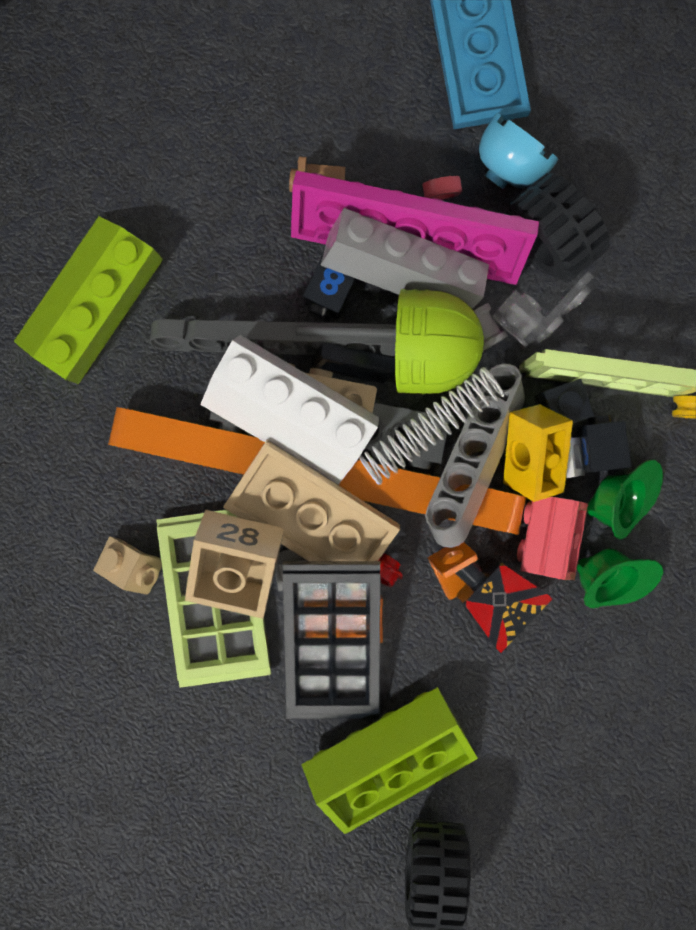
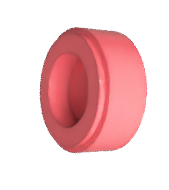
M460 176L440 177L422 184L425 198L444 200L458 196L462 192Z

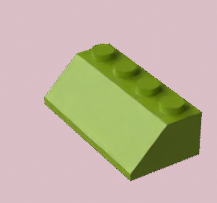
M98 216L14 342L31 357L65 380L79 384L163 259L154 248L121 226Z
M437 687L430 692L418 695L412 702L402 708L386 713L379 721L365 729L351 733L345 740L335 746L317 752L312 759L301 765L316 805L344 834H347L472 763L478 757Z

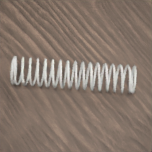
M485 367L480 369L482 379L476 374H472L475 386L470 381L464 380L468 393L460 385L456 386L461 399L453 391H449V396L454 406L443 396H441V401L446 411L437 402H433L440 419L430 408L426 407V413L434 427L421 413H418V417L426 432L414 419H410L420 440L406 424H403V429L413 446L398 430H395L407 454L390 435H387V438L399 459L383 441H380L393 467L378 449L372 446L386 473L368 452H364L373 469L364 457L360 455V461L378 485L383 483L378 470L386 478L390 479V473L386 465L393 472L398 473L397 466L392 457L400 466L405 468L406 464L399 451L410 462H413V457L405 443L419 457L421 453L413 438L425 451H428L429 448L419 430L431 444L436 446V441L425 422L441 440H444V437L433 417L451 435L452 432L439 409L456 429H459V425L447 404L467 424V420L453 396L472 418H475V415L461 391L480 412H483L468 384L488 407H490V403L481 391L476 379L486 388L495 401H498V398L489 386L484 374L501 397L505 396L500 385Z

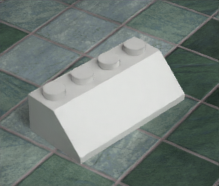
M239 335L230 343L209 382L200 404L263 442L269 440L337 485H339L357 462L378 428L379 422L378 416L242 335Z

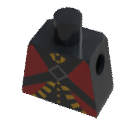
M494 557L489 559L483 567L475 561L455 573L465 583L456 597L485 637L500 653L552 600L547 593Z

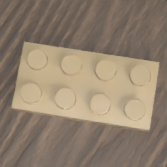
M269 440L265 441L223 506L224 509L239 518L284 528L281 544L307 561H378L400 530V524ZM361 584L346 585L357 591Z

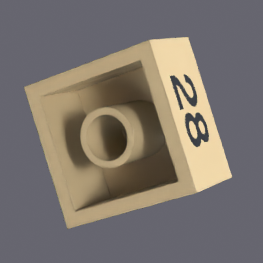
M205 510L193 542L185 601L263 619L273 583L284 528Z

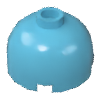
M496 113L486 127L479 146L481 161L489 169L485 176L501 189H504L507 184L519 189L529 188L543 175L549 173L559 159L552 153L547 160L543 156L545 154L543 151L544 145L510 120L502 126L503 117L501 114Z

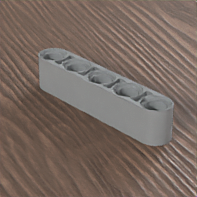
M502 363L489 370L501 389L511 388L503 390L505 396L501 397L485 377L498 401H495L483 385L480 389L490 403V407L477 395L476 400L483 412H480L473 404L471 410L475 418H472L470 414L468 415L467 424L465 423L427 507L425 514L426 522L436 542L443 547L452 548L459 546L467 538L506 447L510 412L520 410L523 407L525 393L520 371L514 365ZM490 419H498L492 423H485ZM484 451L480 456H471L474 452ZM460 485H470L464 491H455ZM455 519L454 523L450 526L439 527L444 520Z

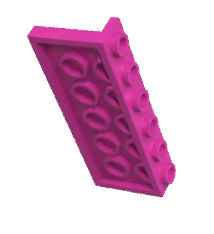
M296 170L293 181L291 237L326 245L331 228L343 208H346L489 264L487 279L516 285L538 234L539 221L524 219L517 215L510 216L487 211L479 207H468L444 202L436 198L430 199L406 194L399 190H387L364 185L360 182L344 181L318 173Z

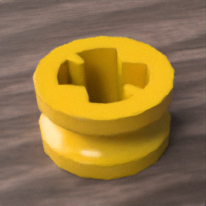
M674 396L673 402L677 404V408L672 411V416L696 419V396Z

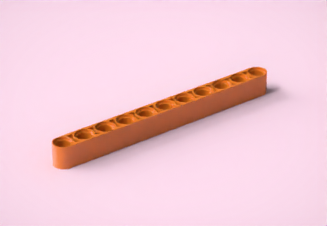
M116 407L108 445L244 475L265 442L253 436ZM357 460L339 483V486L362 501L426 514L427 507L440 477L397 468L398 473H395L386 466L390 473V479L386 478L378 470L383 480V483L378 485L362 462ZM378 464V465L380 466V468L386 473V471H385V469L383 468V466L380 465V464ZM460 485L455 491H464L470 485ZM488 488L472 525L518 535L526 497Z

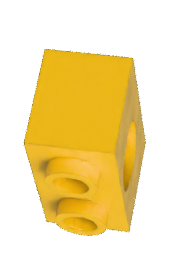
M540 404L510 412L503 483L533 502L564 493L573 420Z

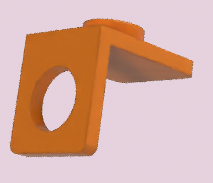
M465 542L456 547H445L427 557L445 596L449 600L454 599L465 585L455 573L478 560L477 554Z

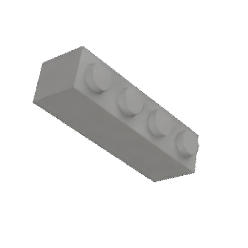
M343 208L328 234L321 266L396 294H400L401 289L449 293L463 300L471 309L484 297L489 264L346 208Z

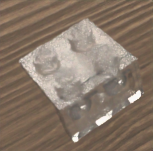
M587 271L544 316L539 312L541 310L540 305L531 296L525 293L520 295L515 290L492 317L523 346H528L534 340L540 344L564 321L559 314L562 313L566 316L591 292L586 285L594 275Z

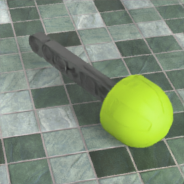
M418 289L400 290L396 325L194 320L186 322L185 320L160 319L152 322L149 339L153 347L165 351L192 352V350L225 353L232 340L242 335L272 354L314 355L323 342L383 356L395 357L397 392L422 394L441 393L461 385L477 368L484 346L481 323L468 304L449 293L430 290L420 291Z

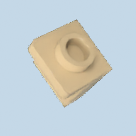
M109 536L93 571L122 590L147 595L158 579L162 562L159 557L145 554L125 541Z

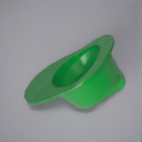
M646 460L631 474L605 477L589 501L587 513L596 517L604 525L611 527L616 538L620 540L626 538L634 526L650 511L660 494L663 483V470L660 463L656 460Z
M612 548L602 550L594 556L580 559L577 565L580 583L586 592L584 604L590 609L635 602L654 590L663 575L662 565L656 560H631Z

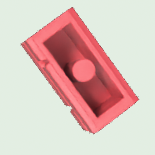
M549 497L536 502L529 501L524 511V522L528 524L526 540H521L517 551V559L519 562H522L520 571L562 580H575L588 503L556 497Z

